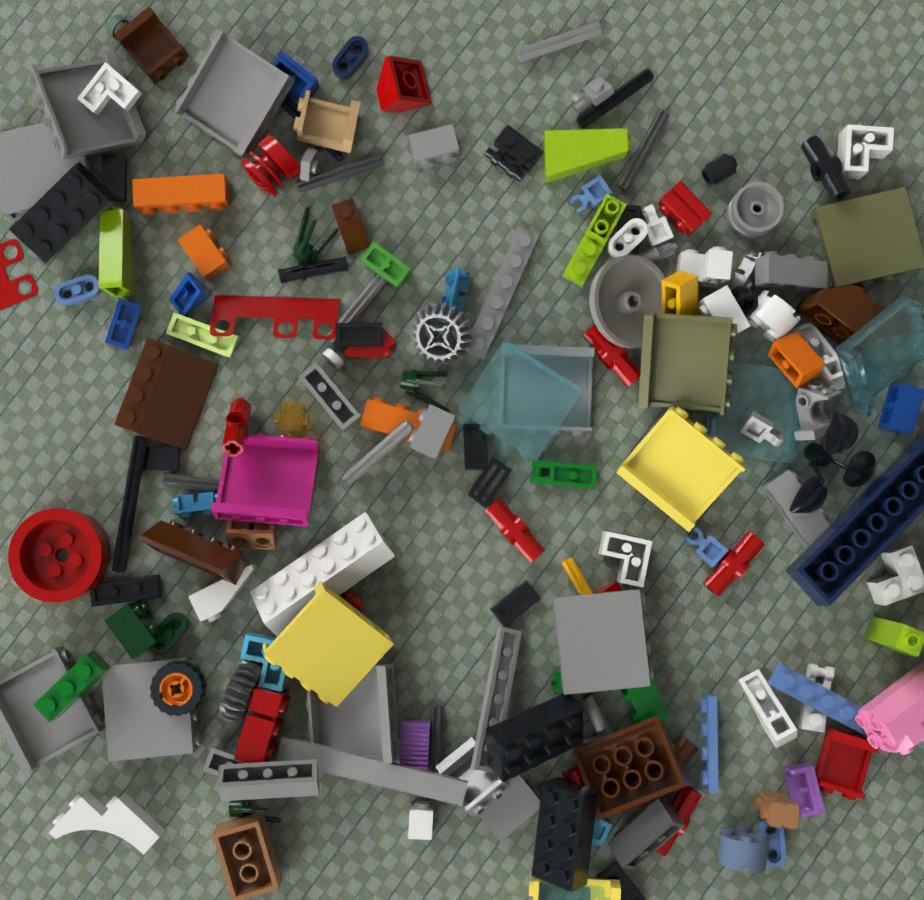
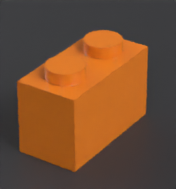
M199 224L177 239L201 275L208 282L231 267L227 262V259L230 257L222 246L218 248L215 245L214 241L217 238L209 228L205 230Z
M797 331L775 340L768 353L771 360L796 389L817 379L826 365Z

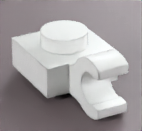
M653 204L641 210L645 220L648 222V233L646 236L651 248L674 238L666 217L658 218Z

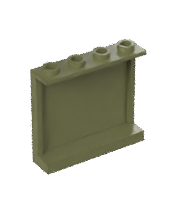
M906 187L819 206L809 213L811 222L817 221L833 284L830 288L860 285V288L874 285V281L882 280V283L896 280V276L904 275L905 278L916 276L919 274L918 271L924 268V255Z
M655 312L644 314L638 408L648 409L649 406L668 408L673 406L677 408L679 406L682 409L720 412V415H724L726 409L731 407V395H728L727 392L728 385L732 386L733 371H729L730 362H734L735 348L731 347L732 338L737 336V324H733L734 317Z

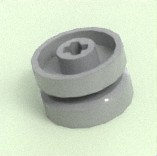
M758 181L748 183L736 193L727 206L726 220L729 228L734 234L743 239L753 240L763 237L778 224L783 216L784 203L782 196L775 187L768 183Z

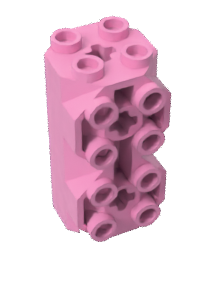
M924 661L859 709V714L855 716V720L864 729L868 736L867 740L873 748L878 749L880 747L883 751L900 752L901 755H906L914 750V746L924 741Z

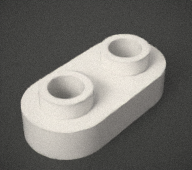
M639 218L629 220L610 239L607 246L609 254L613 258L628 255L646 237L648 233L646 222ZM635 228L639 231V234L633 235L631 230ZM620 244L623 250L617 251L615 245Z

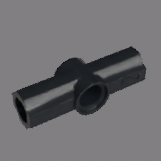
M817 135L809 137L808 140L802 143L801 149L811 164L812 178L816 182H822L832 201L839 202L844 200L851 194L852 189L842 174L840 159L838 156L830 155L820 137Z

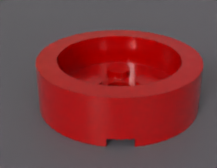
M52 508L29 516L16 529L8 550V564L16 584L32 598L49 603L76 600L88 595L104 579L111 559L110 543L102 526L90 515L74 509ZM61 548L66 549L69 554L64 562L57 558Z

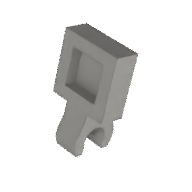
M598 76L583 87L582 92H577L571 97L576 103L574 108L579 112H583L592 103L597 106L614 94L612 85L601 76Z
M312 144L307 149L301 160L300 180L309 182L313 173L317 174L319 162L326 159V148L317 152L315 145Z
M755 411L751 413L740 429L742 434L758 443L765 439L776 447L781 445L784 441L782 437L785 435L782 429L773 428L774 422Z

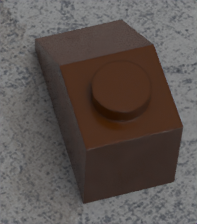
M351 198L331 205L348 255L369 248L370 246L354 199Z

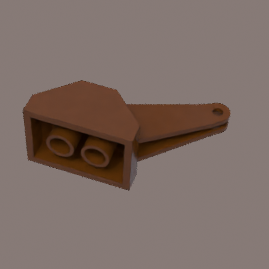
M855 285L823 289L802 299L795 308V312L847 351L870 344L877 336L916 333L924 330L923 314L873 304L872 299L866 295V292Z

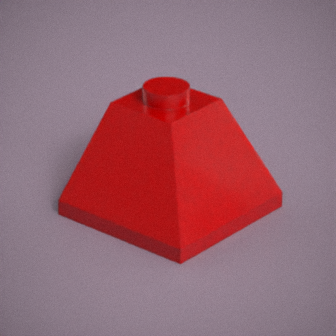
M394 56L385 57L376 88L381 111L400 113L432 104L422 62Z

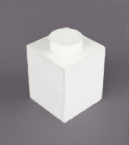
M416 801L415 804L410 805L408 839L432 840L434 805H429L427 801Z

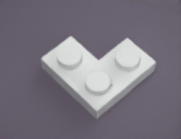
M105 62L77 99L94 114L99 115L111 98L129 112L143 93Z

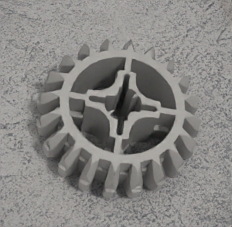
M438 302L434 303L433 307L427 305L424 310H420L417 313L418 317L412 320L415 325H412L410 331L414 333L410 340L417 341L414 344V348L421 349L419 356L425 353L427 355L426 361L434 358L435 365L439 364L441 360L446 365L449 363V360L456 362L458 357L462 358L465 354L464 351L470 348L468 343L472 341V336L468 335L471 333L472 328L466 327L469 319L463 320L461 318L464 315V311L457 314L455 312L456 306L448 309V303H444L441 307ZM434 318H442L447 320L448 322L443 323L440 322L438 319L435 320ZM425 326L427 327L426 330L430 333V340L427 338ZM453 327L457 332V341L455 340L456 337L452 334ZM447 328L444 335L436 339L439 332ZM435 345H441L445 349L438 348Z

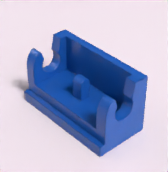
M283 51L279 53V56L272 63L273 66L295 80L288 93L299 101L300 97L304 98L306 90L311 91L310 97L312 98L320 88L318 79Z
M119 298L105 340L107 345L116 346L124 350L129 349L142 309L141 305Z
M905 383L890 384L878 428L897 434L913 435L924 390Z

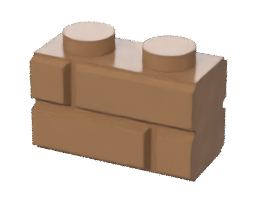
M759 791L758 797L754 799V811L770 827L782 828L783 826L789 829H796L798 827L799 806L785 793Z

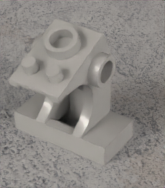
M810 381L808 384L798 387L795 402L801 429L794 431L796 441L816 440L825 436L832 419L825 414L823 403L833 396L842 394L841 391L835 390V386L830 385L826 387L821 382Z

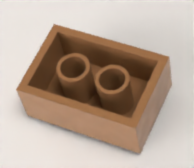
M253 813L217 824L212 836L231 899L243 900L278 890L283 875L264 813Z

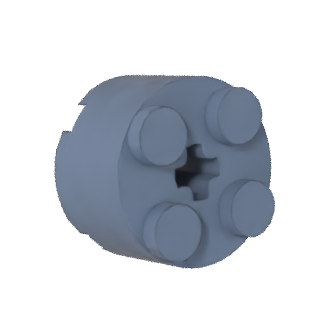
M736 825L735 829L721 827L718 848L719 864L740 871L742 867L749 868V873L764 872L767 865L769 834L759 831L751 832L750 827L745 825Z

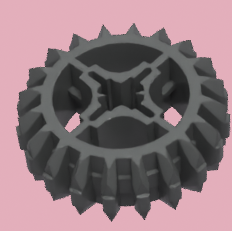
M243 660L240 662L221 700L218 711L219 718L236 725L243 721L249 711L254 689L259 684L263 666L258 665L254 661Z

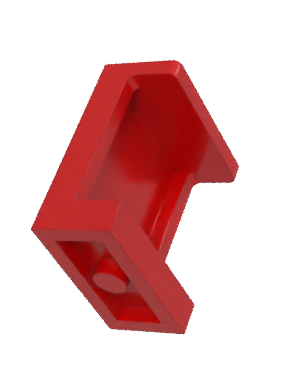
M827 726L815 768L819 789L833 794L834 790L841 792V796L856 801L857 797L865 799L866 795L862 792L871 756L873 752L878 754L880 747L875 749L869 744L867 738Z

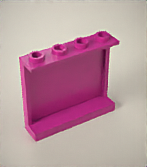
M263 433L248 435L244 451L238 457H229L228 454H224L216 502H212L211 507L214 518L309 527L320 451L318 440L310 437L297 439L287 435L273 437Z

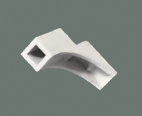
M88 791L82 797L78 794L69 803L68 806L71 809L66 814L62 812L52 822L55 826L49 834L57 839L65 834L79 830L105 831L123 838L144 855L166 830L126 793L119 798L114 796L104 806Z

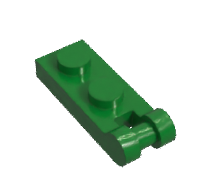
M532 460L531 467H534L533 476H530V483L595 489L597 466ZM543 468L550 469L549 477H542Z

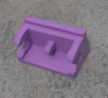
M805 761L782 767L789 797L798 804L801 817L826 813L814 766Z

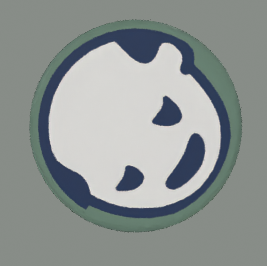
M116 15L108 22L107 32L114 39H117L114 34L128 24L129 21L122 15Z

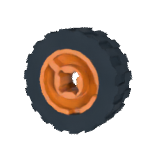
M174 661L156 672L157 674L153 676L152 684L150 685V696L154 701L155 707L157 706L160 709L159 711L165 712L170 716H181L195 709L203 701L202 698L206 694L205 687H207L204 674L200 671L201 669L198 666H194L193 663L185 661ZM180 683V688L182 692H177L175 690V685H178Z

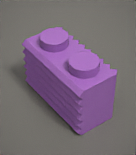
M402 719L401 725H398V737L401 739L400 758L395 763L428 771L430 720Z

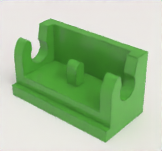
M374 241L360 259L362 263L399 289L402 287L403 281L412 274L411 268Z

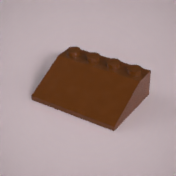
M147 337L114 425L187 450L218 364Z
M658 715L572 750L585 786L598 790L596 806L598 820L612 817L692 785L683 761Z

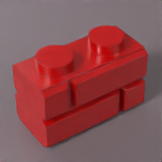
M679 181L658 203L660 212L666 218L671 217L676 223L675 228L683 235L686 233L690 236L712 215L708 208L682 181Z

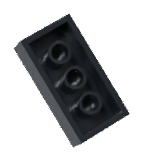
M78 162L9 230L46 264L115 196L85 166Z
M561 694L486 728L487 764L499 779L504 782L552 758H556L566 751L577 748L583 744L584 709L570 694Z
M555 777L542 783L531 876L570 892L587 885L598 790L561 777Z

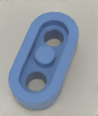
M86 274L58 284L54 295L59 303L65 306H72L96 298L102 290L99 289V279L93 275ZM93 284V290L88 291V286ZM71 291L72 296L70 298H66L67 292Z
M762 820L759 823L758 831L768 833L766 829L769 825ZM783 826L782 828L773 827L772 832L768 833V853L770 850H775L773 856L767 855V865L772 868L780 867L786 860Z

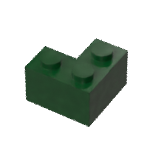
M141 600L127 603L105 620L107 626L132 660L141 656L162 640L159 636L160 630L154 623H150L154 619L151 607Z

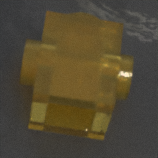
M280 402L279 412L275 413V425L278 426V430L284 431V435L297 437L298 433H304V428H308L309 414H306V405L303 403Z

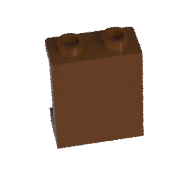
M150 6L114 34L120 44L154 84L158 81H163L170 71L175 67L183 65L189 57L182 44L169 32Z

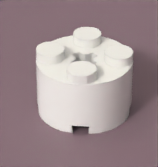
M764 290L757 298V309L753 313L746 314V319L753 328L759 326L764 330L763 336L769 341L774 342L788 335L801 317L799 315L794 317L795 310L788 303L775 294L772 298L767 296L769 291Z

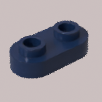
M354 36L350 38L333 59V72L338 78H351L367 58L369 47L363 37ZM357 48H360L362 50L360 53L354 52V50ZM342 66L348 67L346 71L340 70Z

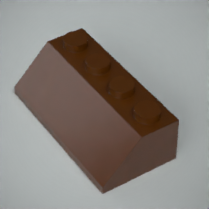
M161 520L140 535L139 540L157 552L234 585L237 584L248 562V559L242 555L243 550L232 545L228 549L222 546V541L210 537L209 540L202 538L203 534L194 529H190L189 532L183 530L184 526L173 520L170 523Z

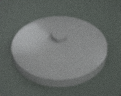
M637 255L620 256L605 263L593 279L589 296L592 318L600 333L616 346L627 349L641 348L644 314L647 312L662 313V280L665 279V276L654 263Z

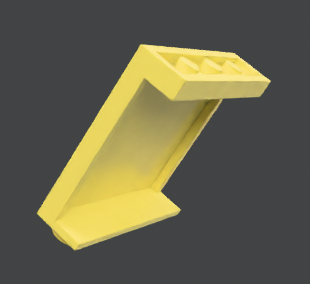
M671 406L618 467L616 473L690 532L695 526V521L741 471L744 472L746 470L743 463L745 460L738 453L733 452L731 454L726 450V444L718 437H710L706 433L708 430L701 423L696 422L694 424L689 420V414L681 407L675 408Z
M320 581L314 587L316 595L270 645L264 642L262 647L265 653L264 658L270 664H278L288 677L292 679L295 677L300 680V684L307 691H315L320 700L325 704L330 702L335 707H338L394 643L388 633Z

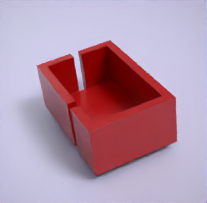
M258 686L254 689L248 709L254 712L253 715L247 714L235 753V760L245 763L270 762L271 757H274L278 742L274 741L278 733H281L285 721L281 717L285 710H288L291 697L288 696L290 689L285 688L282 692Z

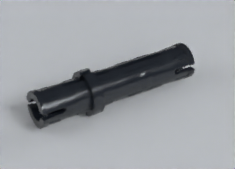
M346 256L304 265L302 262L298 263V266L278 269L281 284L300 279L306 281V278L349 271Z

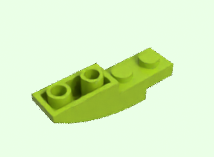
M606 194L562 277L581 287L584 285L627 205L626 203Z

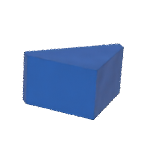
M189 272L185 275L169 300L181 315L187 316L212 296L199 279Z

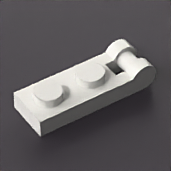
M809 663L806 678L815 682L817 676L822 677L820 685L831 690L834 668L829 666L821 668L817 664ZM802 703L799 728L824 733L827 715Z

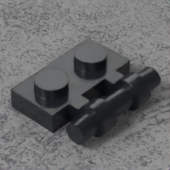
M507 125L494 141V146L499 151L495 152L488 148L484 155L491 160L490 163L495 167L498 165L506 171L508 177L511 179L515 178L521 182L526 175L520 169L523 167L530 172L542 157L544 151ZM505 155H508L516 162L513 165L504 159Z

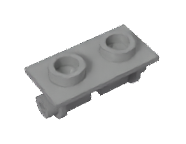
M754 252L745 255L738 268L739 271L745 272V274L735 273L728 285L731 292L737 286H746L752 294L755 288V259L763 256L762 252L759 255Z

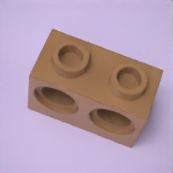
M227 520L225 534L228 548L232 545L239 549H276L277 524Z

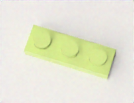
M173 313L166 334L231 359L240 337L234 334L231 336H212L209 332V325L177 313ZM215 328V330H216L217 332H220V333L226 332V331H223V330H220V329Z

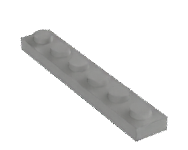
M518 226L470 333L472 341L468 343L470 348L464 351L465 353L484 361L539 235Z
M502 626L497 627L471 769L495 773L487 764L486 728L506 720L522 631Z

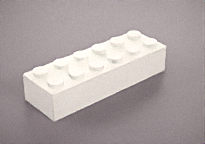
M364 512L250 591V594L263 623L278 637L316 595L314 587L320 581L340 595L394 558L395 554L378 526Z

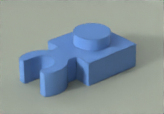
M601 175L581 187L583 195L573 196L570 203L572 205L576 201L581 202L582 207L577 210V213L581 214L586 210L589 203L595 208L602 203L606 194L612 196L613 192Z
M695 527L693 532L697 534L698 538L691 540L687 536L685 541L691 546H697L698 549L695 551V554L713 569L728 552V549L711 535L707 539L703 538L702 531Z

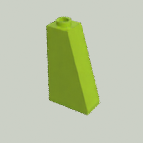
M627 128L546 130L543 137L545 182H552L624 159L628 150L632 148V138L628 136Z
M109 207L108 210L100 211L98 284L99 289L112 297L136 295L130 215L121 207Z
M873 616L864 638L912 657H919L924 644V632L902 623Z

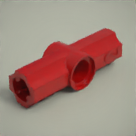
M593 325L583 334L582 337L592 348H595L602 364L607 369L612 370L627 388L640 377L641 371L628 357L625 348L616 346L608 341L600 333L596 325Z
M237 398L235 402L231 403L229 414L226 416L222 451L228 454L229 457H238L240 453H243L245 441L248 439V425L252 407L251 403L242 398Z
M500 498L485 510L488 516L500 528L499 531L512 545L518 548L527 561L532 563L545 551L529 532L530 529L517 515L515 516Z
M748 531L733 549L728 550L718 562L719 565L703 582L705 587L719 597L734 579L740 578L747 571L750 561L765 544L760 538Z
M688 786L679 790L671 803L685 826L655 851L660 855L666 856L678 835L681 836L689 826L690 815L702 797L692 787Z

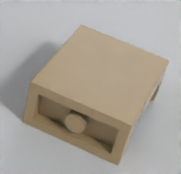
M306 90L305 97H300L297 111H300L301 115L300 117H295L293 131H297L296 141L350 153L360 102L351 100L350 107L311 98V91Z

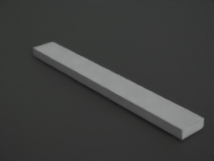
M285 735L281 739L277 761L317 759L319 771L463 806L468 780L395 762L383 764L382 759Z

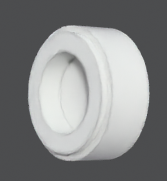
M327 348L322 353L325 360L335 369L339 370L344 365V361L332 349Z

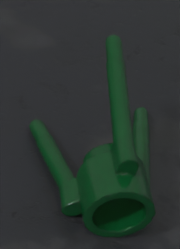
M308 207L305 208L296 243L292 249L294 251L292 256L306 264L310 260L315 261L318 254L338 232V229L335 228L316 250L312 251L314 246L308 242L314 231L316 220L312 221L304 240H302L310 210Z
M413 369L411 372L404 371L400 388L406 389V394L413 395L428 404L449 412L447 407L415 391V389L420 390L421 385L445 389V384L422 380L421 376L446 377V372L417 371Z
M251 800L229 801L230 817H243L252 813L268 812L267 808L252 807ZM265 816L267 822H281L280 818Z

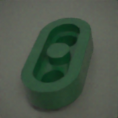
M181 612L169 614L158 626L160 630L159 636L166 640V644L162 646L158 642L150 650L155 654H164L170 651L189 627L187 616ZM176 619H178L181 622V626L179 628L175 627L174 621Z

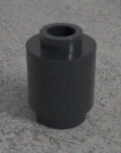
M724 153L705 165V168L701 170L702 176L708 185H717L734 175L738 164L732 155L729 156Z

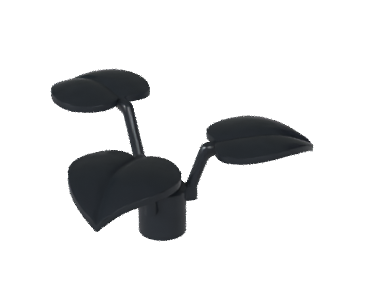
M834 412L831 424L823 439V446L812 442L804 449V457L811 461L809 466L814 469L817 477L813 476L802 484L790 506V512L811 513L819 509L826 500L828 490L823 486L825 480L817 466L825 467L832 462L846 469L843 481L850 487L862 486L872 477L876 468V459L871 452L863 450L856 453L851 458L849 466L831 456V454H841L843 449L851 448L857 440L858 426L850 417Z

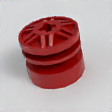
M268 134L257 145L263 155L259 157L250 151L248 155L254 164L246 158H243L240 163L248 177L262 191L269 193L275 198L279 193L273 184L283 190L285 186L280 177L283 175L292 181L301 172V167L291 154Z

